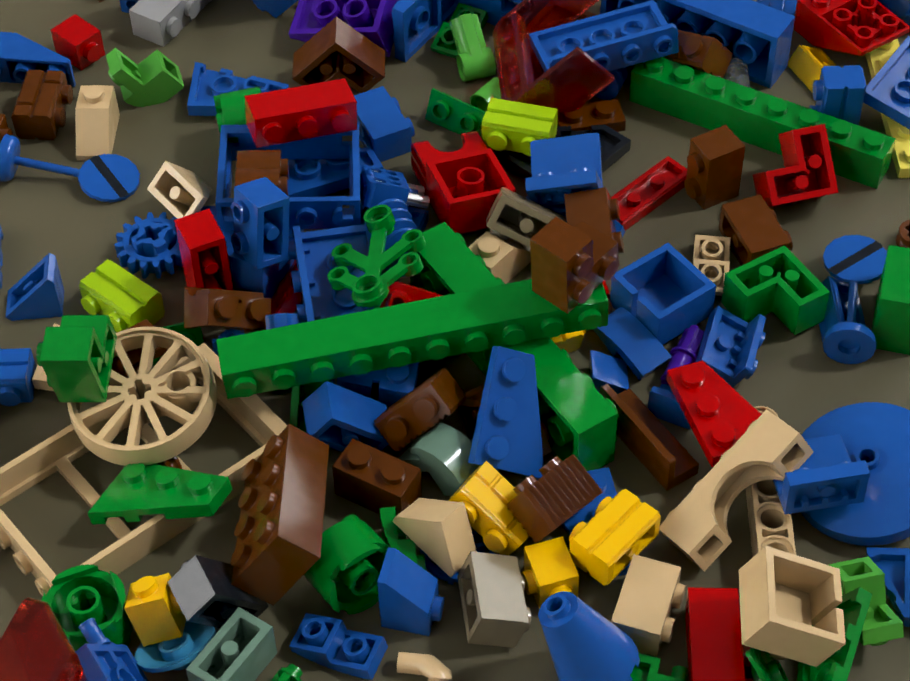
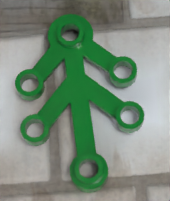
M376 205L368 209L363 216L367 229L371 233L368 256L354 250L349 243L337 245L331 252L335 264L338 266L327 274L332 289L337 291L348 289L352 291V299L360 307L372 308L380 305L389 294V286L403 275L411 277L423 270L421 258L417 253L426 246L421 230L412 229L405 232L398 242L385 251L386 238L394 231L396 222L388 205ZM399 258L396 265L381 275L382 270ZM351 265L365 272V274L356 277L350 274L346 266Z

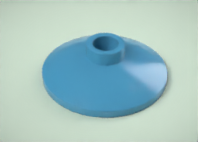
M186 620L183 637L145 647L140 643L135 652L137 665L141 670L151 673L183 670L192 663L215 636L216 630L212 626Z

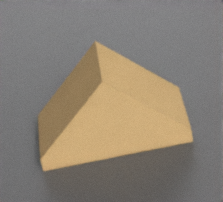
M418 498L392 521L449 577L454 576L462 569L470 551L477 552L464 502Z

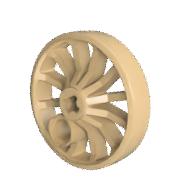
M136 327L117 332L114 357H119L128 378L111 369L109 384L112 386L108 387L106 402H102L81 413L80 405L83 402H67L74 430L88 450L101 459L114 464L127 466L128 464L143 463L146 466L171 459L193 445L205 432L213 418L217 404V385L212 369L198 346L184 335L173 330L161 327ZM157 347L168 348L166 353L152 368L155 349ZM142 348L139 371L136 374L126 352ZM186 356L193 360L184 366L172 370L182 357ZM197 377H203V386H198ZM186 387L183 390L176 391L178 388ZM168 416L183 426L167 436L159 418ZM111 417L97 435L88 430L90 426ZM151 423L159 440L139 445L142 427L145 424ZM129 424L126 445L111 443L124 426Z

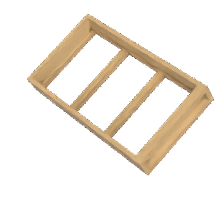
M202 343L198 348L204 354L214 374L217 385V403L261 446L219 474V476L229 477L233 488L222 503L224 505L243 492L244 481L241 477L247 463L251 459L257 460L264 452L269 439L273 435L278 436L287 425L256 394L249 397L227 399L219 357L205 343ZM186 356L182 357L172 370L184 366L193 360ZM197 377V383L203 386V377ZM186 387L178 388L176 391L183 390ZM111 417L90 426L88 430L97 435ZM72 424L0 467V506L56 471H59L89 507H93L101 496L71 464L72 461L90 450L81 442ZM129 424L125 425L122 430L129 427ZM148 424L142 427L141 439L146 444L159 440L155 431ZM176 456L182 465V469L191 471V469L178 456ZM0 509V546L3 549L10 547L14 551L13 558L20 570L25 575L31 572L37 579L34 582L42 596L44 593L46 596L49 589L53 586L52 580L57 575ZM157 514L133 531L119 517H110L105 525L118 540L81 565L98 566L99 570L108 573L112 571L118 575L204 517L166 520L163 514Z

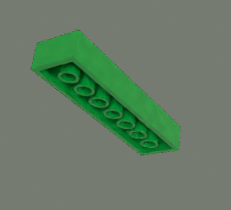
M446 222L422 232L426 246L417 253L421 258L423 270L419 274L410 277V285L440 295H449L505 284L501 278L494 277L487 269L482 257L478 254L475 255L467 247L462 235L458 232L455 233ZM548 337L525 341L516 345L501 346L535 356L540 420L544 422L550 434L548 442L552 449L551 453L555 457L558 456L562 461L574 454L587 471L600 469L614 461L615 443L617 441V419L619 417L617 408L610 399H605L597 391L589 375L578 370L572 363L568 352L563 348L559 349ZM492 348L484 349L480 352L466 353L486 376Z

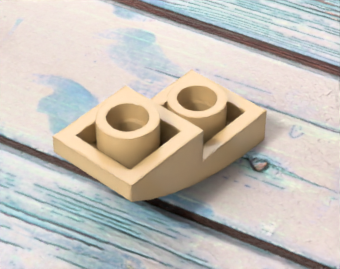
M695 235L693 265L716 285L715 295L722 296L725 273L730 270L731 237Z

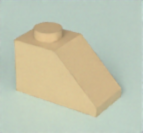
M80 86L75 108L77 161H87L93 156L112 154L120 117L114 86Z
M166 160L147 188L177 219L199 212L212 190L194 172Z
M486 231L468 247L475 255H480L487 269L495 278H501L505 284L531 262V252L525 250L522 247V243L512 238L504 240L489 231Z

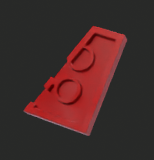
M703 360L667 370L666 380L711 467H714L719 462L723 453L730 449L747 431L749 425L762 414Z

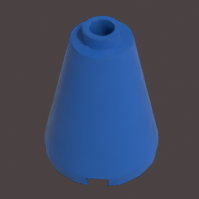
M557 592L549 596L542 603L538 617L559 681L633 680L630 674L635 664L637 667L639 666L640 657L637 646L628 634L571 592Z

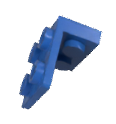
M598 133L531 141L532 177L525 178L526 193L530 200L542 206L565 204L564 194L603 188L601 142Z
M834 434L805 439L814 451L813 454L799 469L785 473L784 481L773 480L784 514H792L864 502L870 471L866 460L851 462L841 435Z

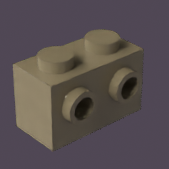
M502 186L486 217V226L490 228L489 231L504 240L512 238L522 243V247L525 250L531 252L530 239L556 216L565 222L566 217Z
M470 551L457 576L467 641L469 644L515 648L523 633L529 630L531 624V610L529 607H526L524 597L525 578L523 574H520L517 556Z

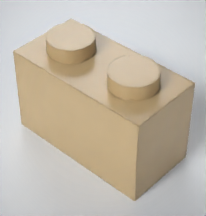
M633 554L611 622L632 638L638 648V652L657 657L662 642L670 643L676 620L670 618L672 608H681L686 585L679 583L680 566Z

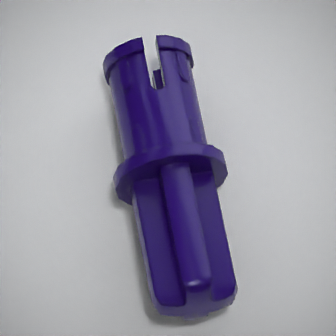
M691 325L690 328H686L678 345L671 349L669 354L672 357L660 378L662 380L661 384L669 385L666 380L667 370L696 362L704 331L699 329L697 325Z

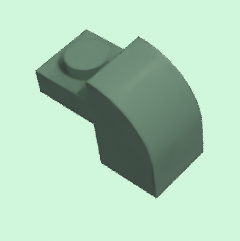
M437 423L426 434L419 435L411 443H408V449L398 458L420 468L421 472H429L444 496H452L464 481L481 466L468 463L472 442L460 431L444 423Z

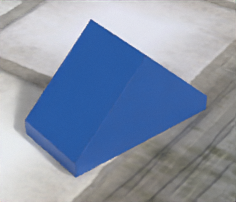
M48 253L8 290L7 319L14 321L62 317L64 286L55 255Z

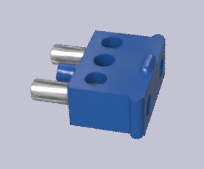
M369 165L362 166L360 174V199L364 207L371 208L384 200L397 198L403 200L406 205L428 208L430 198L429 196H424V186L407 183L401 172L371 167Z

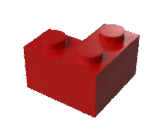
M825 124L778 134L785 168L753 174L756 195L761 194L768 207L839 193Z

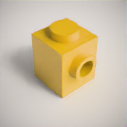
M563 536L524 547V571L521 574L525 578V591L527 595L534 594L539 609L549 596L557 592L567 591L578 597L579 574Z
M170 573L155 577L145 576L130 584L124 609L143 647L183 637L186 618L168 584V581L172 578Z

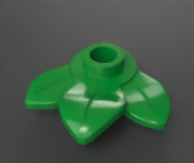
M755 648L746 651L745 655L752 664L751 672L755 681H788L781 663L777 659L772 661L768 652Z

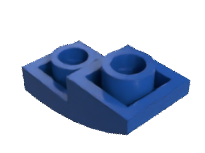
M622 306L608 315L607 326L593 329L613 356L619 353L639 381L667 363L672 357L658 339Z
M306 613L289 648L292 652L327 668L372 681L388 645L383 636L347 630L341 619Z

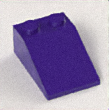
M299 0L289 30V36L291 39L307 42L337 16L385 50V57H389L394 36L392 8L400 0Z

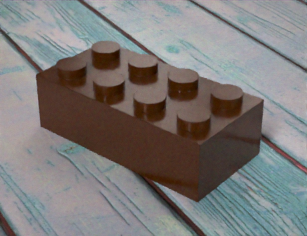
M288 424L278 436L273 435L267 442L264 452L257 460L251 459L243 470L241 479L244 481V488L238 502V507L241 508L240 520L234 531L237 543L230 562L233 566L231 585L273 606L321 558L329 445L291 424Z

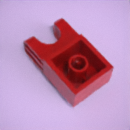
M477 131L461 133L463 140L462 148L454 152L439 151L431 146L428 141L411 143V166L420 185L424 186L425 194L429 196L430 203L440 222H446L455 233L463 234L489 228L486 226V217L501 187L503 186L516 193L514 185L493 150L486 147Z

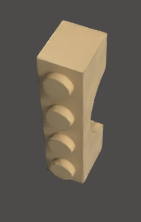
M766 409L757 420L749 425L747 431L740 439L723 453L719 462L708 474L695 484L693 490L686 498L669 512L664 522L660 525L659 530L677 549L705 572L732 542L727 530V516L735 498L745 488L763 480L784 481L785 473L799 469L814 451L798 431Z

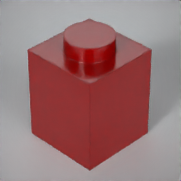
M76 14L51 29L56 53L70 59L71 64L81 71L105 55L101 31Z

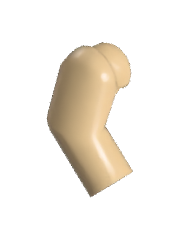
M409 652L398 653L397 673L423 675L428 677V681H449V679H452L451 670L433 655Z

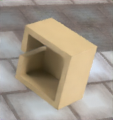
M765 546L739 569L742 645L817 667L846 644L843 609L836 608L842 603L839 568Z

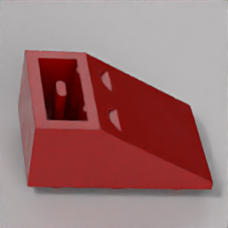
M797 0L793 29L816 47L863 56L910 32V26L878 0Z

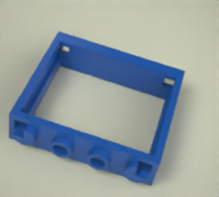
M357 123V130L256 148L247 125H221L215 201L217 224L221 231L234 230V218L230 210L234 202V198H231L233 161H237V151L281 150V159L288 160L349 159L350 196L290 197L289 229H292V226L300 225V229H331L361 225L359 123ZM342 136H352V141H342ZM228 137H238L239 143H229ZM342 205H350V208H342Z

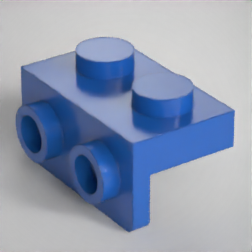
M716 306L710 312L696 362L703 360L732 388L743 378L749 379L757 368L758 360L755 357L766 336V333L763 332L766 317L758 314L748 323L722 307Z

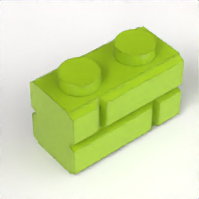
M491 98L482 120V140L486 147L496 151L507 150L531 156V141L556 137L558 109Z
M109 259L99 265L95 272L89 273L80 280L79 288L83 308L90 315H108L115 332L126 330L145 319L154 325L164 316L165 310L161 293Z

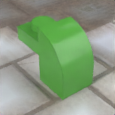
M114 48L106 55L109 66L108 74L112 81L120 86L124 101L130 105L146 107L164 103L184 88L179 66L159 50L154 51L138 65L117 48Z
M869 556L829 564V566L840 569L842 596L858 587L872 594L859 639L863 646H880L886 644L889 640L904 637L903 622L886 604L885 574Z

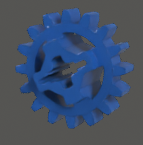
M148 212L147 219L142 220L140 217L135 216V224L124 223V233L116 234L117 243H115L120 266L122 268L128 267V271L131 274L141 271L143 279H146L149 273H155L156 278L159 279L163 271H167L172 275L175 273V265L183 267L174 222L177 218L174 216L170 220L167 219L166 212H162L159 218H154L152 212Z

